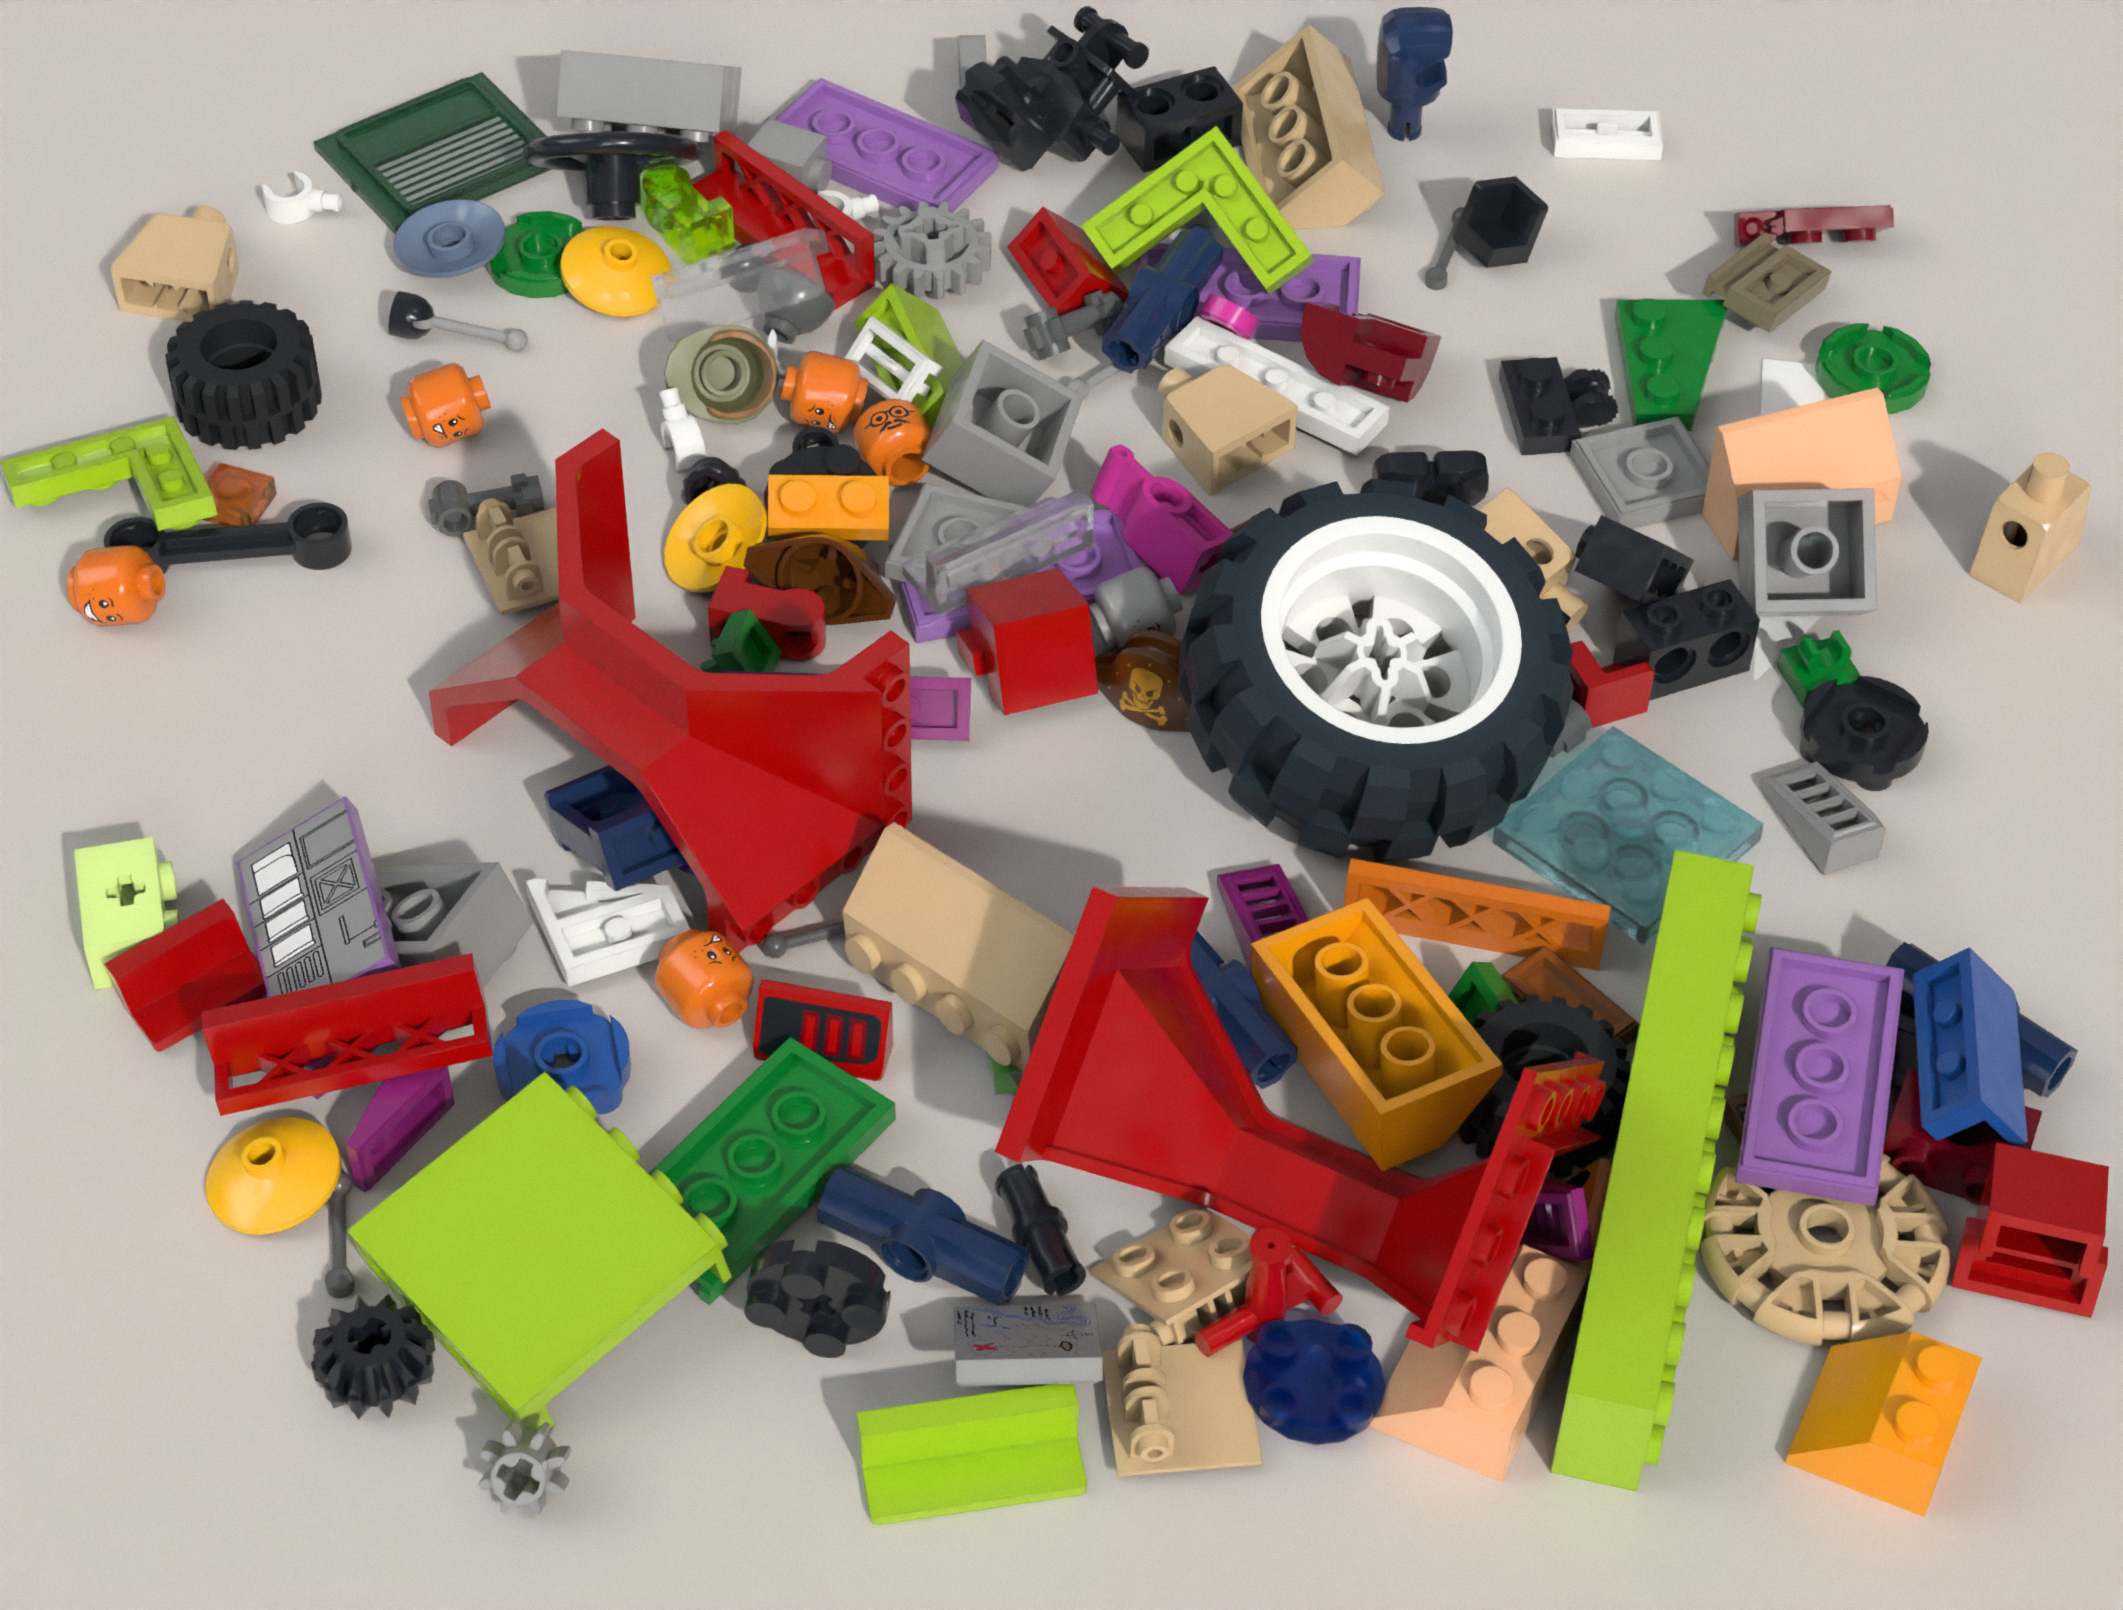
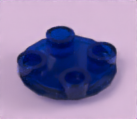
M1278 1319L1266 1323L1260 1330L1258 1341L1248 1352L1242 1379L1248 1403L1265 1425L1287 1439L1312 1445L1346 1441L1367 1429L1383 1401L1385 1380L1379 1359L1372 1352L1373 1342L1371 1336L1359 1325L1351 1323L1337 1325L1315 1319L1298 1321Z

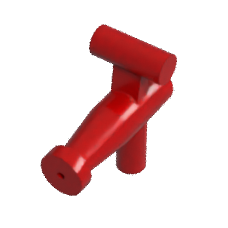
M1264 1228L1252 1235L1249 1242V1258L1252 1261V1266L1246 1281L1244 1304L1194 1332V1340L1199 1350L1206 1357L1212 1356L1244 1336L1252 1343L1270 1345L1282 1337L1287 1310L1309 1300L1317 1311L1324 1316L1332 1313L1339 1307L1343 1296L1299 1247H1292L1289 1235L1276 1228Z

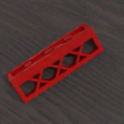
M724 130L713 136L715 172L691 185L698 192L697 209L700 215L740 244L756 243L765 248L770 255L773 268L789 269L818 282L832 296L835 303L834 310L875 286L874 234L729 131ZM735 161L738 163L744 175L735 170ZM770 186H772V187L774 188V190H775L777 196L779 197L780 201L777 200V198H776V196H775V194H774V192L772 191V189H771ZM687 198V205L692 208V202L690 198ZM807 212L810 213L817 227L813 225ZM844 238L854 245V254L850 251Z
M473 953L201 1012L202 1032L214 1064L215 1102L220 1116L493 1056L487 1003ZM473 1024L474 1035L449 1041L439 1039L446 1030ZM395 1041L403 1044L394 1053L380 1056L371 1054L381 1044ZM326 1056L335 1058L326 1068L312 1071L303 1069L313 1059ZM258 1071L268 1073L257 1083L233 1088V1077Z

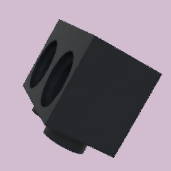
M1215 66L1133 88L1137 93L1132 99L1122 92L1117 93L1116 136L1143 173L1158 169L1215 126L1219 128L1233 148L1241 145L1243 102Z
M1601 515L1596 526L1590 525L1578 542L1575 556L1579 561L1574 571L1646 604L1678 594L1694 559Z
M1731 579L1625 609L1621 612L1613 663H1620L1624 668L1644 662L1650 665L1654 671V678L1649 701L1750 670L1760 618Z

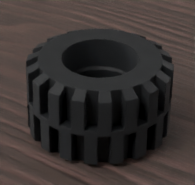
M252 300L240 301L239 304L228 305L226 302L215 305V309L211 311L202 310L192 315L193 321L183 322L176 329L177 336L170 337L167 344L168 353L165 356L177 417L180 423H184L185 430L192 437H201V442L210 446L220 443L223 444L224 449L237 450L240 446H248L249 450L260 449L262 444L271 442L275 445L286 441L285 436L289 433L297 435L305 428L304 421L313 420L318 413L317 405L321 404L322 392L313 337L305 321L297 320L296 313L287 308L277 310L276 304L263 302L260 305L253 304Z
M1523 995L1522 1003L1517 1004L1508 998L1496 1003L1495 1013L1484 1010L1476 1016L1473 1028L1503 1064V1075L1460 1125L1459 1135L1465 1144L1477 1143L1475 1154L1481 1159L1490 1157L1524 1068L1573 1060L1575 1053L1580 1051L1605 1062L1598 1078L1606 1082L1602 1102L1592 1120L1583 1119L1580 1127L1605 1138L1554 1157L1548 1172H1554L1557 1179L1572 1176L1573 1166L1576 1165L1584 1169L1597 1160L1598 1154L1606 1155L1613 1146L1615 1135H1618L1630 1077V1062L1626 1061L1627 1048L1622 1039L1613 1038L1615 1028L1606 1019L1595 1021L1592 1018L1594 1010L1582 1004L1577 1008L1567 1006L1566 998L1552 996V1002L1540 1001L1538 995Z

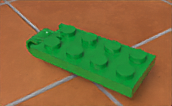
M790 1037L648 1173L650 1175L657 1169L663 1172L682 1195L684 1202L680 1206L693 1219L700 1213L705 1214L718 1227L728 1243V1246L722 1250L732 1278L724 1284L708 1269L695 1280L700 1285L698 1289L699 1299L711 1305L753 1263L756 1255L771 1245L824 1192L825 1184L836 1169L843 1170L847 1166L849 1167L896 1120L895 1102Z

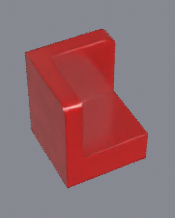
M1582 640L1571 643L1574 655L1567 666L1574 686L1571 699L1579 703L1586 711L1591 720L1592 728L1647 712L1654 678V671L1647 662L1626 668L1620 663L1600 667Z

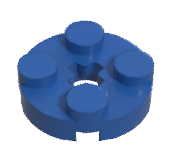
M556 1000L535 1005L516 1017L517 1026L508 1032L505 1039L502 1032L496 1041L493 1054L495 1075L499 1091L506 1101H509L543 1072H546L563 1090H566L571 1085L577 1087L592 1104L597 1114L613 1112L623 1100V1089L631 1073V1058L627 1034L620 1022L611 1015L610 1023L603 1016L593 1014L592 1005L577 1000ZM568 1054L570 1061L576 1062L574 1065L562 1069L550 1067L555 1062V1055Z

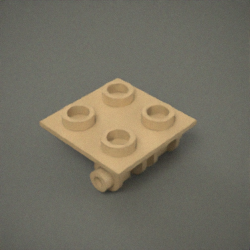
M494 498L483 501L479 505L476 515L477 529L463 533V537L501 616L558 600L556 507L513 519L512 512L506 503Z
M1200 1205L1193 1210L1177 1214L1170 1220L1169 1224L1143 1239L1120 1247L1114 1252L1113 1256L1090 1268L1089 1272L1092 1277L1153 1317V1321L1146 1325L1151 1328L1153 1334L1159 1337L1161 1346L1179 1345L1194 1337V1332L1201 1329V1325L1206 1326L1218 1319V1315L1223 1316L1244 1304L1246 1281L1252 1266V1261L1249 1258V1242L1252 1236Z
M1133 1324L1123 1330V1337L1117 1344V1350L1102 1351L1103 1377L1117 1477L1262 1465L1242 1339L1237 1340L1212 1356L1206 1357L1199 1350L1196 1343L1161 1346L1159 1337L1151 1332V1328L1148 1325Z

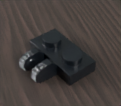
M1557 357L1501 361L1499 381L1522 456L1570 452L1572 440L1581 438L1579 428H1589L1595 425L1600 427L1604 424L1607 425L1614 418H1617L1616 414L1619 413L1616 400L1613 399V395H1608V390L1611 387L1605 371L1602 372L1600 369L1594 370V368L1590 371L1587 369H1576L1566 378H1563Z

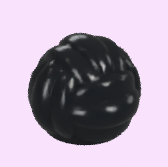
M704 457L692 465L688 475L684 478L681 499L688 506L695 498L709 489L724 484L746 486V481L740 477L736 468L731 467L722 459Z

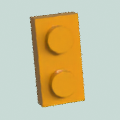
M768 475V539H790L811 534H829L845 540L888 541L889 476Z

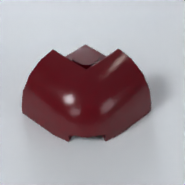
M1306 302L1302 316L1300 336L1306 358L1320 376L1338 386L1355 385L1407 403L1416 396L1432 366L1441 340L1440 335L1371 313L1364 315L1353 312L1351 316L1339 312L1340 306L1331 303Z

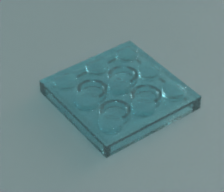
M1612 726L1509 813L1502 823L1495 826L1492 843L1574 899L1610 905L1611 910L1608 922L1644 945L1659 930L1675 850L1737 862L1760 841L1764 823L1618 728Z

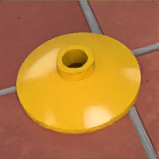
M615 226L591 228L573 237L562 253L560 272L566 288L580 303L596 312L616 317L642 315L658 307L666 299L670 291L672 268L667 256L656 243L636 231Z
M724 484L709 489L695 498L678 516L666 541L664 562L666 571L672 581L686 591L704 593L716 590L726 566L745 570L746 568L743 565L747 548L762 544L766 532L767 514L760 497L746 486Z
M280 1117L259 1122L234 1136L214 1158L205 1183L208 1204L216 1218L223 1225L236 1232L250 1235H266L290 1229L313 1216L331 1197L341 1175L342 1160L339 1148L332 1135L323 1126L308 1119Z

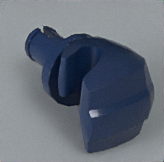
M1403 7L1389 11L1381 19L1377 45V90L1382 98L1391 103L1387 132L1393 139L1404 141L1406 124L1410 125L1409 141L1419 138L1422 131L1423 106L1434 102L1440 95V89L1447 84V69L1444 59L1448 58L1451 52L1453 29L1450 14H1447L1443 9Z

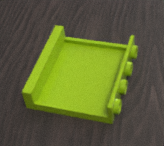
M543 1072L346 1230L368 1268L405 1307L414 1304L416 1311L421 1315L422 1325L428 1326V1330L432 1331L433 1337L511 1421L516 1420L519 1423L522 1431L538 1430L544 1422L550 1424L549 1430L552 1429L555 1423L546 1404L705 1271L711 1270L724 1284L732 1278L722 1250L728 1246V1243L718 1227L703 1213L698 1214L693 1219L680 1206L684 1202L683 1197L671 1180L658 1169L649 1175L637 1163L640 1160V1155L630 1140L616 1127L606 1132L595 1121L598 1114L585 1095L574 1085L563 1090L546 1072Z

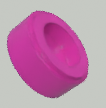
M1209 294L1200 311L1201 317L1204 320L1247 340L1251 338L1260 322L1249 311L1215 294Z

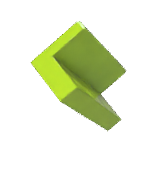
M891 283L854 323L860 333L868 319L873 316L887 324L943 367L938 377L929 373L924 382L931 387L927 395L924 397L917 393L912 400L921 410L932 430L951 379L964 362L938 310ZM876 334L872 343L911 372L915 363ZM871 358L879 376L899 391L904 382Z
M1047 1384L857 1412L858 1453L871 1523L873 1525H884L1085 1494L1087 1491V1478L1078 1441L1079 1403L1075 1385Z

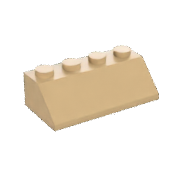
M1308 24L1232 87L1243 102L1241 141L1247 168L1293 230L1344 227L1358 215L1371 209L1377 200L1385 195L1351 60Z
M893 822L884 828L842 911L846 936L845 952L848 959L861 973L871 974L895 990L898 996L905 1002L916 1004L939 1019L950 1032L956 1035L961 1034L986 1050L1000 1065L1008 1066L1012 1064L1024 1073L1075 935Z

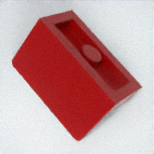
M1044 206L1007 246L1048 306H1056L1059 316L1080 309L1085 304L1083 296L1094 293L1097 289L1104 293L1108 291L1116 293L1122 303L1128 298L1129 290L1110 268L1085 231Z
M224 899L215 902L104 964L124 1009L157 1052H161L201 1030V1012L249 1002L267 993L260 962L249 949L235 913Z

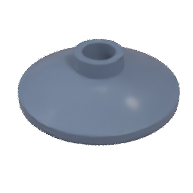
M463 199L442 201L424 207L408 217L396 232L394 249L400 264L414 274L430 278L455 277L472 272L491 261L504 244L506 230L500 214L489 205Z

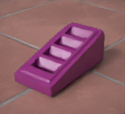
M1280 864L1217 875V885L1248 971L1252 976L1251 943L1268 937H1263L1262 934L1284 931L1307 922L1309 919ZM1270 886V887H1268V888H1262V889H1257V890H1251V891L1240 892V891H1243V890H1249V889H1255V888ZM1275 899V902L1273 903H1267L1248 907L1247 905L1251 903ZM1281 915L1279 918L1255 921L1256 919Z
M448 1066L386 1079L381 1082L346 1144L356 1188L365 1193L370 1190L452 1108L454 1098Z
M1545 1179L1520 1245H1526L1559 1259L1584 1261L1594 1258L1583 1187Z

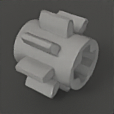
M512 1420L504 1430L503 1440L505 1445L495 1440H488L479 1456L494 1466L483 1475L478 1486L479 1489H493L497 1497L502 1500L500 1512L505 1514L511 1509L512 1505H528L529 1510L534 1516L540 1515L546 1504V1493L544 1490L553 1495L562 1496L568 1486L570 1479L564 1473L557 1471L556 1468L566 1462L572 1450L570 1446H556L554 1441L548 1436L549 1423L544 1422L538 1430L522 1431L519 1423L516 1420ZM520 1458L528 1460L533 1464L529 1477L517 1471Z

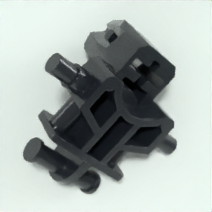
M1090 6L1081 8L1075 15L1074 27L1079 32L1084 33L1078 42L1051 25L1046 32L1057 42L1043 59L1021 56L1019 62L1016 63L1008 56H1002L992 67L983 61L965 71V86L962 89H958L955 96L960 119L995 151L999 152L1002 157L1021 171L1032 169L1054 141L1078 162L1086 161L1095 149L1110 156L1120 146V139L1110 132L1112 128L1103 110L1119 91L1131 99L1137 92L1115 71V68L1122 59L1132 69L1142 67L1148 59L1149 49L1142 42H1136L1130 38L1123 25L1113 19H1103Z

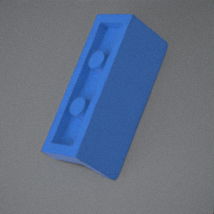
M1969 947L1913 974L1921 1127L1936 1141H1939L1985 1120L2010 1145L2019 1146L2026 1143L2028 1138L2016 995L2013 989Z

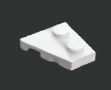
M534 878L526 881L528 899L568 987L656 960L663 947L671 939L680 933L691 930L670 885L638 883L634 886L614 891L606 885V882L587 881L585 891L549 890L547 879Z

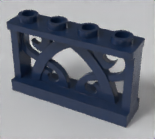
M610 765L544 793V801L559 846L565 851L573 850L601 871L606 885L614 891H619L686 862L640 790Z

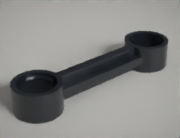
M325 502L310 503L298 508L291 514L288 522L164 532V530L158 531L152 519L132 517L112 525L104 536V547L136 545L138 547L151 548L146 552L152 558L154 564L160 566L164 574L169 566L173 564L292 555L294 560L305 568L325 570L343 563L349 557L352 550L346 513L340 507ZM315 533H333L332 536L321 540L305 539Z

